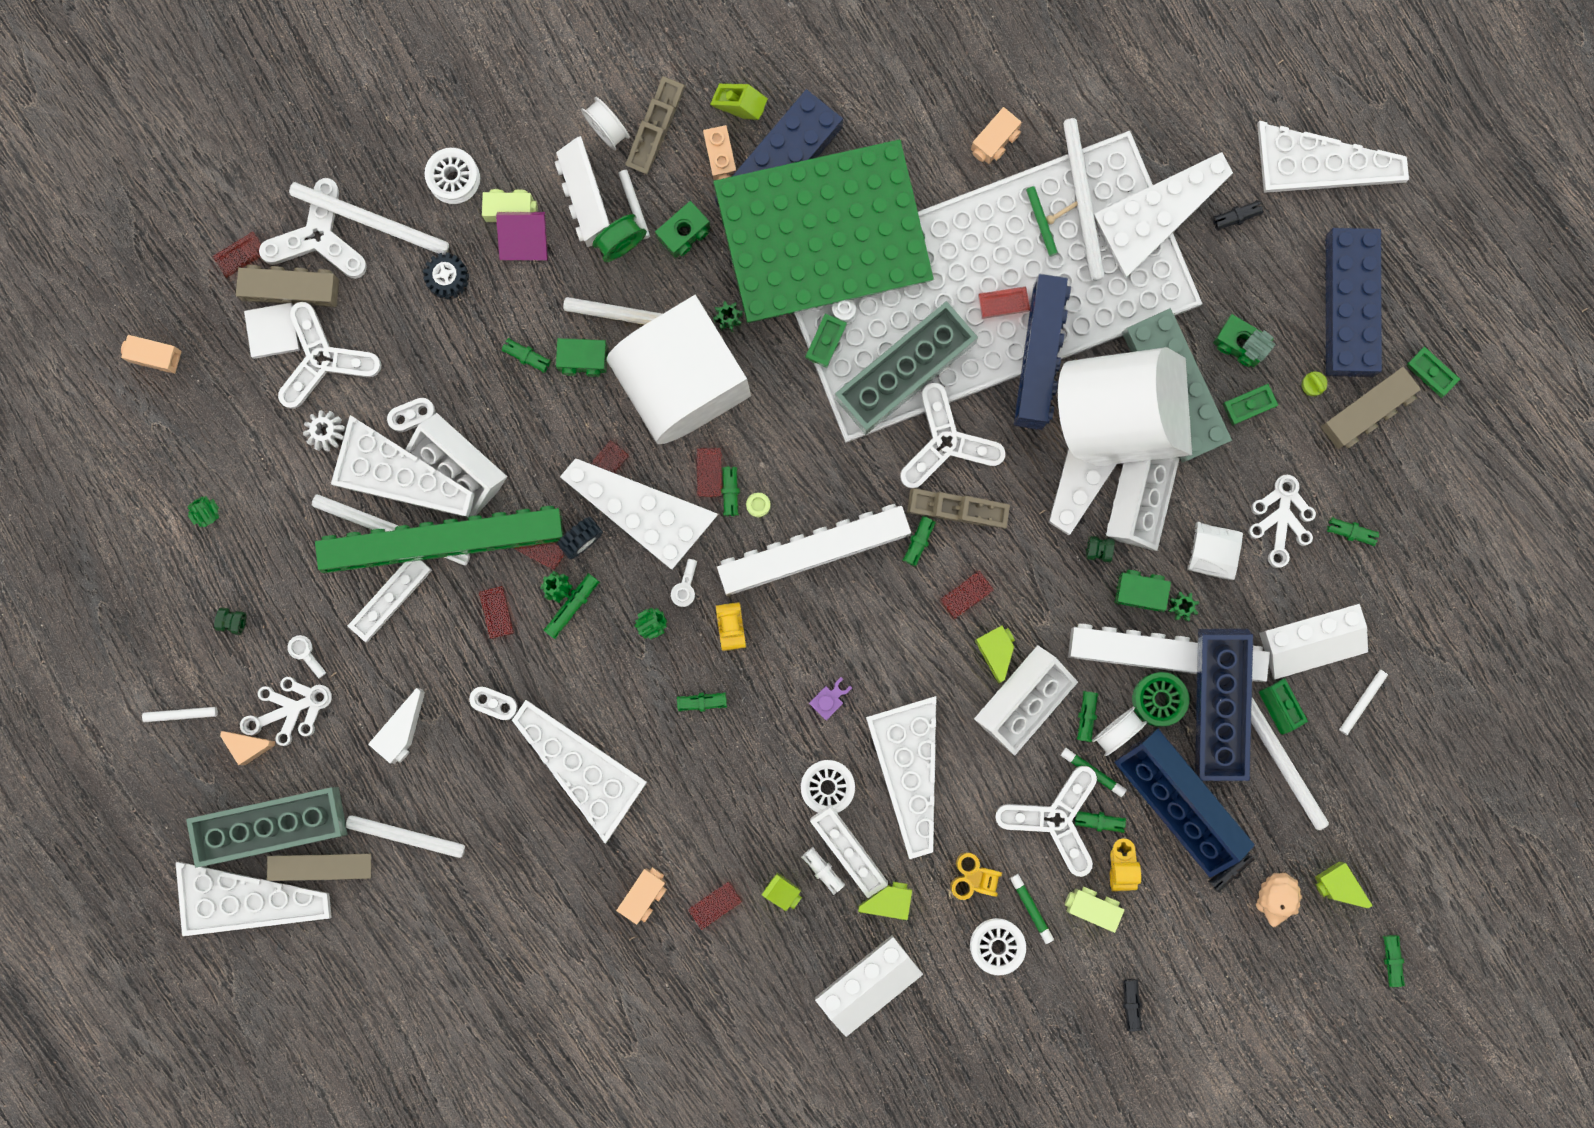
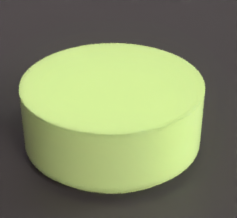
M763 493L750 495L746 502L747 511L750 515L757 518L767 515L770 510L769 498Z

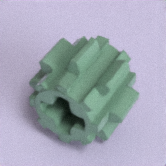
M1256 329L1243 345V348L1247 350L1245 355L1253 361L1256 358L1263 361L1275 346V343L1271 341L1273 336L1265 330L1261 333Z

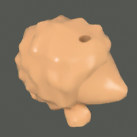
M1273 873L1270 877L1266 878V882L1261 884L1256 907L1259 911L1264 912L1272 927L1278 926L1291 915L1299 913L1298 909L1300 908L1302 895L1298 881L1287 873Z

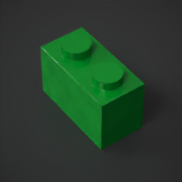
M557 338L556 368L563 375L575 376L576 372L586 373V376L599 377L600 373H607L608 344L606 340Z
M1127 570L1126 573L1119 575L1114 604L1164 612L1167 609L1171 582L1165 581V577L1161 575L1151 574L1149 578L1141 576L1139 571Z

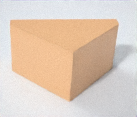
M221 731L220 735L238 765L250 763L274 747L276 742L227 731Z

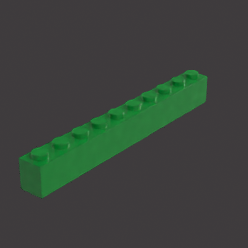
M544 506L540 508V511L531 512L530 509H521L512 515L499 512L492 514L490 518L482 519V516H470L468 521L458 522V519H447L443 521V524L434 525L433 522L420 523L419 527L416 528L402 525L395 527L394 531L385 532V529H373L370 531L371 534L361 535V532H350L346 534V537L337 538L336 535L323 536L320 541H315L318 570L324 574L553 543L561 540V537L564 536L559 508L555 509V506Z

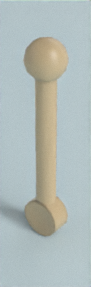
M1078 202L1072 203L1053 216L1048 215L1046 217L1048 224H1053L1055 219L1077 207Z

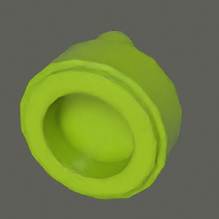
M1320 372L1308 373L1302 380V389L1309 396L1321 395L1327 388V379Z

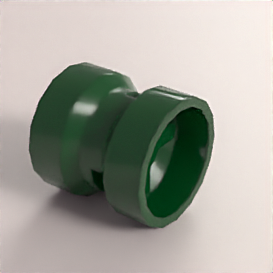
M1090 535L1087 543L1086 559L1095 560L1097 558L1103 562L1111 563L1115 540L1111 538L1102 540L1097 536Z
M220 607L214 621L215 630L220 632L228 630L232 634L240 636L246 625V612H231L229 608Z

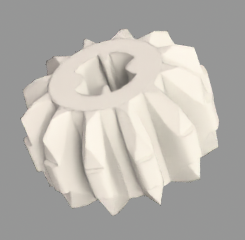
M320 410L318 418L311 414L310 418L313 421L311 423H304L309 428V430L303 432L304 436L309 437L307 443L314 445V449L318 451L322 447L326 452L330 451V444L335 448L339 447L336 440H343L344 436L339 433L346 430L345 426L339 425L342 419L340 417L334 418V413L331 411L325 414L324 411ZM323 427H326V435L322 434L323 431L321 429Z

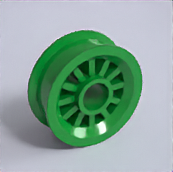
M635 214L626 215L606 227L594 239L592 246L600 249L604 255V262H611L636 247L643 240L647 231L638 226Z
M1158 672L1145 676L1137 683L1132 695V704L1135 707V713L1143 722L1147 721V724L1156 727L1169 726L1178 722L1185 715L1189 706V694L1185 684L1178 677L1170 673ZM1160 681V687L1158 688L1156 682ZM1150 684L1152 685L1153 690H1151L1148 687ZM1174 688L1176 692L1170 694V690ZM1144 692H1148L1150 696L1144 695ZM1157 693H1162L1166 697V703L1162 707L1158 706L1155 702ZM1177 695L1178 700H1174L1172 697ZM1143 699L1149 700V702L1144 704ZM1171 703L1177 704V707H1173ZM1152 706L1149 711L1146 710V707ZM1157 709L1155 717L1152 714ZM1162 711H1163V714H1164V716H1165L1164 718H1161V712H1162Z

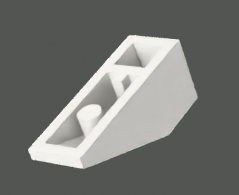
M416 688L368 744L389 763L395 764L397 761L401 763L409 754L407 749L412 744L425 694L422 689Z

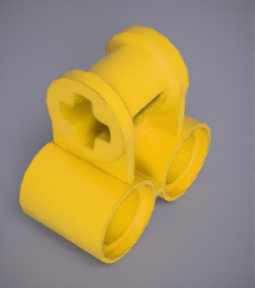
M740 602L716 605L722 651L746 648Z
M1122 838L1115 842L1110 852L1112 868L1110 869L1111 891L1137 890L1138 884H1141L1140 863L1136 861L1135 846L1132 841ZM1120 848L1123 849L1124 853H1127L1126 856H1122V852H1118Z
M965 852L960 854L956 860V866L963 876L956 877L951 882L950 890L952 894L960 900H966L973 895L975 890L982 894L997 897L996 888L1002 872L983 867L979 868V859L972 853ZM966 857H971L974 860V867L969 871L963 870L961 866L962 860ZM961 881L967 882L969 886L968 892L964 895L957 894L955 890L956 885Z

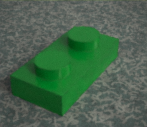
M825 313L805 359L828 368L847 323Z
M1425 346L1406 364L1416 376L1441 398L1460 380Z
M1266 384L1224 402L1223 406L1233 426L1277 407L1278 403L1269 384Z

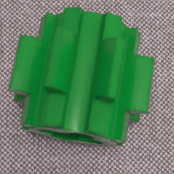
M724 301L723 307H715L718 315L713 319L714 322L721 323V331L729 328L733 332L735 325H742L738 318L743 315V311L736 310V302L727 305V302ZM731 312L733 319L728 318L727 320H725L724 314L729 315V313Z
M207 496L194 500L187 507L189 510L187 516L193 525L197 523L200 528L212 524L219 518L217 513L219 512V507L214 499L209 500Z
M555 571L548 577L544 576V582L540 589L544 590V598L548 600L553 599L557 603H560L565 597L569 598V592L573 587L568 582L569 577L565 574L560 575Z
M1178 592L1177 599H1169L1173 606L1168 612L1176 614V621L1183 617L1187 622L1190 621V614H1198L1195 605L1199 604V601L1192 600L1193 593H1189L1185 597L1182 592ZM1182 603L1188 604L1189 608L1180 610L1179 605Z
M650 608L638 614L639 618L635 620V628H637L638 634L642 635L643 638L652 639L665 633L663 629L667 627V619H665L664 613L660 612L659 609Z

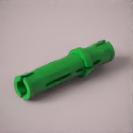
M587 573L580 585L570 592L571 596L543 631L556 639L582 604L587 603V598L600 581Z

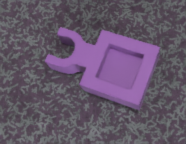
M842 677L836 681L832 691L825 686L809 703L825 720L843 704L839 697L847 694L852 689L851 686L844 691L839 689L838 685L843 680Z

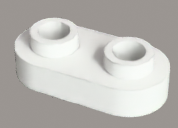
M418 398L393 408L387 416V422L393 430L405 432L417 427L420 423L435 414V407L428 399ZM424 407L427 408V413L420 415V410ZM405 417L404 423L398 424V418Z
M477 687L470 694V704L475 710L500 720H510L518 711V705L512 697L487 687ZM481 695L487 696V702L481 704L479 701ZM507 703L510 706V710L504 713L502 705Z

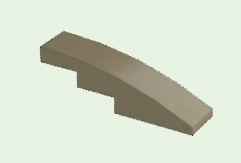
M662 76L655 97L650 102L645 119L641 121L625 164L626 166L645 174L649 173L686 85Z
M912 488L910 489L907 513L1005 529L1007 528L1010 504Z
M370 853L267 856V881L371 878Z

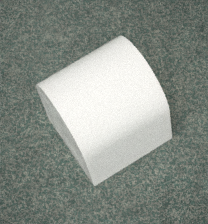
M696 295L631 333L610 351L606 359L657 444H665L683 437L751 397L746 376Z
M1164 347L1067 361L1063 365L1058 383L1059 416L1065 441L1075 458L1096 466L1192 455L1185 357Z

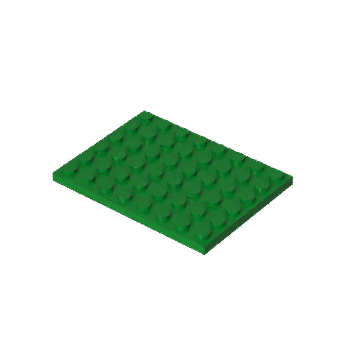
M900 139L713 181L747 323L934 280Z

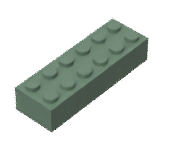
M946 301L835 393V400L862 432L867 435L974 346L978 336Z
M1171 308L1122 331L1130 352L1167 347L1186 358L1192 455L1180 456L1181 462H1186L1232 441Z
M339 787L326 788L186 819L195 868L348 835Z

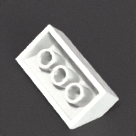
M580 136L556 152L559 160L555 161L558 174H563L566 181L562 183L565 196H570L573 203L569 205L572 218H577L580 227H576L579 240L585 241L586 246L590 247L594 239L610 223L587 151Z
M438 413L418 425L405 449L475 494L469 516H476L498 493L507 478L500 469Z
M1171 457L1123 464L1106 536L1122 543L1154 551L1158 550L1180 458Z
M1360 604L1259 633L1264 650L1270 652L1269 666L1274 680L1368 652L1367 625Z
M1037 645L974 719L1008 751L1016 755L1078 681L1056 657Z
M891 935L815 997V1001L836 1027L847 1037L921 977L923 973L893 935Z

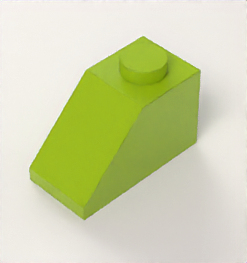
M719 83L710 105L742 119L759 120L764 112L768 98L749 84Z
M1003 626L975 640L998 683L1005 680L1014 649L1012 642L1015 641L1011 631L1008 628L1004 629Z
M1338 862L1315 876L1318 882L1316 888L1323 897L1327 896L1329 899L1364 908L1372 907V904L1346 863Z
M778 872L762 893V896L785 911L789 907L794 909L802 898L799 896L801 889Z
M893 881L892 886H886L861 903L858 907V912L908 920L912 889H908V884Z

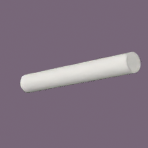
M622 170L618 174L632 214L636 215L638 226L641 229H646L647 233L643 239H647L650 237L630 176L627 170Z
M1382 670L1378 671L1340 727V732L1345 735L1349 734L1387 678V673Z
M217 707L146 712L142 714L143 722L216 717L218 710Z

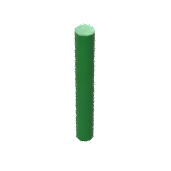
M1035 186L1026 189L1049 257L1057 255L1058 251Z

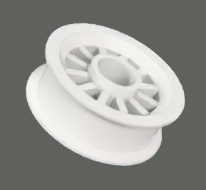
M595 97V102L586 110L582 108L581 112L600 138L615 151V146L624 138L629 139L630 136L608 106L598 97Z
M445 148L433 154L428 160L425 167V180L429 189L440 201L448 204H459L469 200L476 193L480 184V173L477 165L468 153L458 148ZM451 172L458 173L454 180L447 179Z
M1135 707L1130 708L1115 719L1092 740V742L1097 741L1105 750L1104 756L1114 752L1146 725L1147 721L1142 722L1133 712Z
M832 760L819 761L805 772L801 781V793L805 803L818 813L831 805L830 797H833L837 803L831 806L838 813L844 810L852 801L855 793V782L851 772L843 764ZM825 769V778L819 773L820 770ZM828 769H833L834 771L829 778ZM836 772H839L841 776L834 780ZM817 774L821 781L819 782L812 777ZM844 778L846 784L837 785V782ZM831 780L835 784V790L832 794L827 795L821 791L823 781ZM810 781L818 784V787H810ZM846 787V792L843 793L838 788ZM811 790H819V792L813 796H811L810 793ZM836 793L844 796L841 801L836 797ZM819 795H822L819 803L814 800ZM825 797H827L828 806L822 805Z
M994 918L984 921L974 930L970 940V951L974 961L982 970L993 975H1005L1016 970L1023 962L1026 954V942L1022 932L1014 924L1004 919ZM1000 928L1005 929L1002 936H1000ZM992 929H996V936L993 935ZM988 932L991 938H986L984 936L985 933ZM1010 932L1012 936L1005 940L1008 933ZM981 939L988 942L987 944H980ZM996 940L1004 942V949L1000 953H994L991 949L992 943ZM1015 940L1016 945H1008V943ZM980 948L988 949L983 953L980 952ZM1016 949L1014 954L1009 952L1008 950ZM991 954V955L989 956V958H988L987 961L983 958V957H985V956ZM1006 954L1012 957L1009 961L1005 957ZM994 957H996V965L991 964ZM1000 957L1004 960V964L1000 965Z

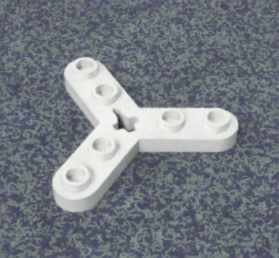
M323 178L315 184L314 190L336 199L339 198V189L333 180ZM314 204L310 205L306 227L268 239L261 244L259 249L261 258L270 265L279 264L317 251L350 278L357 279L362 277L367 269L363 257L332 232L335 213ZM315 231H319L320 234L324 233L319 242L316 239H311L315 236Z
M298 302L293 305L290 316L306 357L279 391L278 398L283 406L295 409L302 405L327 372L362 377H374L380 372L381 361L375 354L330 347L314 308L306 302ZM321 352H323V355L333 359V362L322 361V364L319 365L315 357L320 356Z
M930 383L923 388L921 396L932 439L902 469L900 479L903 485L909 488L920 486L950 455L988 466H996L1003 462L1005 449L1001 444L956 431L947 394L941 384ZM942 436H951L950 443L952 446L950 448L945 446L938 452L936 449L943 442L940 438Z
M1079 766L1072 772L1051 806L1004 804L996 811V822L1000 827L1007 830L1050 832L1070 872L1075 876H1086L1090 873L1093 863L1072 820L1095 786L1097 776L1090 767ZM1055 813H1060V817L1064 818V822H1060L1059 826H1055L1053 821L1044 820V817L1051 818L1055 817Z

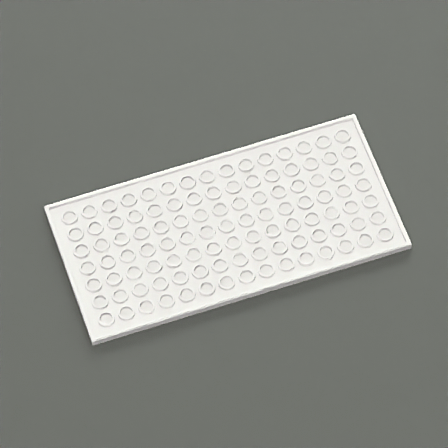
M1130 131L1082 149L1093 214L1153 186ZM1069 154L919 211L918 215L934 280L852 299L851 301L856 306L855 316L851 320L846 321L847 326L828 368L814 363L845 443L863 437L865 434L835 400V393L946 301L978 336L974 346L928 383L941 384L946 391L949 403L1021 375L1032 290L1039 274L1068 278L1067 286H1071L1069 301L1064 306V309L1068 310L1067 320L1060 332L1064 333L1063 347L1060 348L1057 357H1061V360L1122 337V331L1127 327L1171 308L1174 316L1201 306L1202 301L1174 234L1172 233L1125 279L1095 222L1104 278L1099 281H1092L1077 206L1055 219L1053 224H1048L1058 251L1057 255L1049 257L1026 189L1035 186L1045 217L1048 215L1053 216L1076 202L1077 198ZM833 304L794 313L808 349L824 314L826 313L834 317L832 314ZM923 388L868 434L925 413L921 396Z

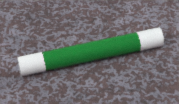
M1065 748L1060 756L1076 767H1090L1095 772L1099 783L1118 796L1123 797L1127 791L1126 788L1069 749Z
M1019 874L1010 877L1045 944L1052 942L1054 938Z

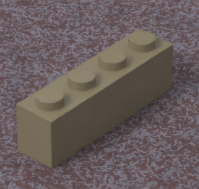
M247 265L246 268H238L236 296L241 301L292 303L293 305L298 302H306L311 306L337 307L339 279L332 271L319 269L318 272H309L305 268H294V271H286L285 268L271 266L270 269H261L257 265Z
M1403 366L1320 427L1337 449L1346 446L1348 449L1359 441L1357 436L1362 432H1365L1367 435L1378 427L1376 422L1381 418L1388 420L1398 413L1395 409L1401 404L1406 407L1417 399L1414 394L1420 391L1421 388Z

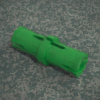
M510 338L505 341L507 345H503L502 352L519 359L523 365L528 364L542 371V373H546L548 370L546 366L549 368L551 364L550 359L534 352L533 348L529 346L526 348Z
M722 467L723 489H721V495H723L724 502L723 516H739L738 494H740V489L737 488V467Z
M922 516L914 536L911 535V543L903 558L904 562L915 567L917 566L924 548H927L929 544L927 541L936 524L935 521Z
M1331 517L1329 524L1332 525L1327 526V532L1347 537L1349 541L1357 540L1373 547L1378 541L1373 538H1379L1378 531L1360 527L1356 522L1351 524Z
M1083 691L1081 713H1078L1080 721L1076 740L1092 742L1094 721H1097L1098 717L1095 714L1099 693Z
M701 692L699 695L677 696L678 712L688 710L705 712V709L727 708L726 692L717 694H704V692Z
M1078 811L1075 816V826L1095 828L1098 832L1108 830L1124 834L1126 818L1104 815V812L1095 814Z
M1400 935L1383 936L1386 956L1384 964L1387 965L1388 986H1405L1403 976V963L1405 962L1401 955Z

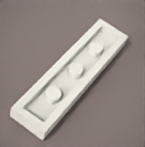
M422 560L405 562L350 622L348 627L363 641L368 642L428 576L432 569Z
M831 805L811 817L810 822L867 898L888 886L886 878Z

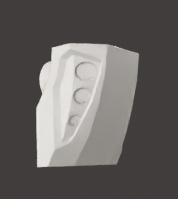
M1196 522L1195 528L1197 529H1195L1196 533L1193 540L1194 546L1187 570L1234 580L1243 533Z

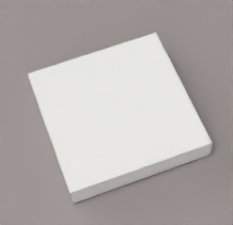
M292 303L244 311L250 352L253 359L300 351L299 338L290 316V311L293 307Z

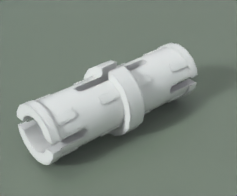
M814 847L802 855L801 858L816 873L814 876L817 879L820 878L833 895L845 886V883L831 869L832 865L829 862L826 863Z

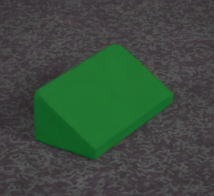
M1285 678L1259 691V695L1281 735L1291 732L1308 722Z

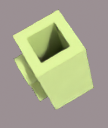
M492 189L490 192H483L482 217L485 222H497V212L538 211L537 201H534L531 193H528L526 190H514L513 193H504L503 190Z
M1084 886L1082 891L1075 888L1074 893L1070 892L1065 901L1068 913L1114 933L1116 932L1124 909L1118 907L1120 902L1107 896L1105 900H1101L1096 897L1097 892Z

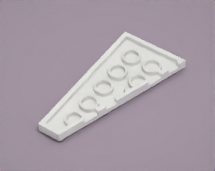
M1263 121L1257 123L1264 193L1406 183L1409 180L1406 156L1382 150L1375 151L1362 148V145H1350L1342 143L1341 140L1313 133L1289 130L1288 127L1268 125L1267 122Z
M1222 152L1094 214V220L1125 279L1233 174Z
M350 415L331 485L469 517L475 496L474 493Z
M1068 448L1049 523L1065 534L1070 535L1116 464L1096 466L1075 458Z
M576 458L560 476V478L671 570H673L718 516L715 512Z
M936 696L866 717L909 859L933 852Z
M525 700L512 721L606 844L647 784V781Z
M176 862L182 936L332 918L330 896L327 892L207 867L195 868V865Z

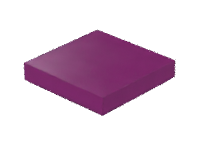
M497 212L499 260L548 259L545 212Z

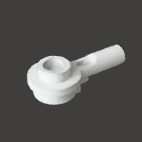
M851 300L840 301L832 306V314L839 320L846 322L855 316L856 306Z
M688 559L682 582L676 584L671 591V599L679 607L689 606L695 598L691 582L697 565L696 560Z
M302 635L293 637L288 643L289 654L295 659H303L318 679L323 677L326 672L311 654L313 648L310 639Z

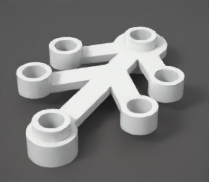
M1291 475L1279 477L1274 485L1275 490L1262 500L1255 501L1251 506L1254 514L1262 515L1267 511V507L1280 498L1279 509L1259 524H1253L1248 529L1249 536L1253 539H1258L1264 535V531L1277 522L1274 550L1268 555L1269 564L1275 568H1281L1289 562V553L1285 550L1287 525L1297 535L1296 540L1299 545L1306 546L1313 540L1312 534L1304 529L1290 511V501H1292L1299 509V517L1302 521L1310 522L1316 516L1315 510L1309 507L1299 495V482ZM1284 483L1290 485L1289 491L1283 490L1282 486ZM1257 503L1262 504V512L1256 510L1255 506ZM1305 510H1308V511L1311 512V518H1310V519L1305 518V516H1304V511H1305ZM1254 527L1260 529L1259 535L1253 534L1252 530ZM1302 534H1306L1308 536L1307 542H1303L1301 540ZM1275 554L1281 556L1280 563L1274 561Z
M292 677L283 678L280 686L284 691H295L305 696V698L298 701L274 692L271 687H261L258 691L260 700L271 701L284 707L258 718L256 716H246L240 722V729L246 735H256L263 726L287 716L281 732L276 735V742L280 746H288L292 742L291 733L301 710L309 707L305 721L299 725L298 731L302 736H311L315 731L313 724L319 710L326 708L331 703L332 693L328 687L315 685L309 688L297 683ZM287 680L292 681V687L289 689L285 687ZM266 689L270 692L268 698L263 697V691ZM320 692L324 695V699L321 702L316 699L317 694ZM252 721L256 723L254 730L249 728V724ZM306 724L310 726V731L307 734L303 732V727ZM283 734H286L288 737L285 743H282L280 740Z

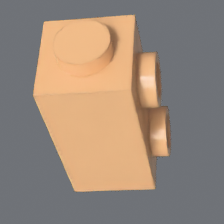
M1003 107L973 141L971 147L972 154L979 161H985L988 164L993 159L999 160L1006 151L1005 145L1009 141L1013 143L1021 134L1019 129L1022 122Z
M727 126L703 130L713 180L732 177L736 172Z
M131 335L127 336V339L121 346V358L129 363L174 374L176 373L182 352L175 346Z
M653 867L651 870L645 868L616 911L636 925L641 920L645 922L653 911L649 908L653 901L657 900L659 902L667 890L663 887L666 883L662 879L664 874Z

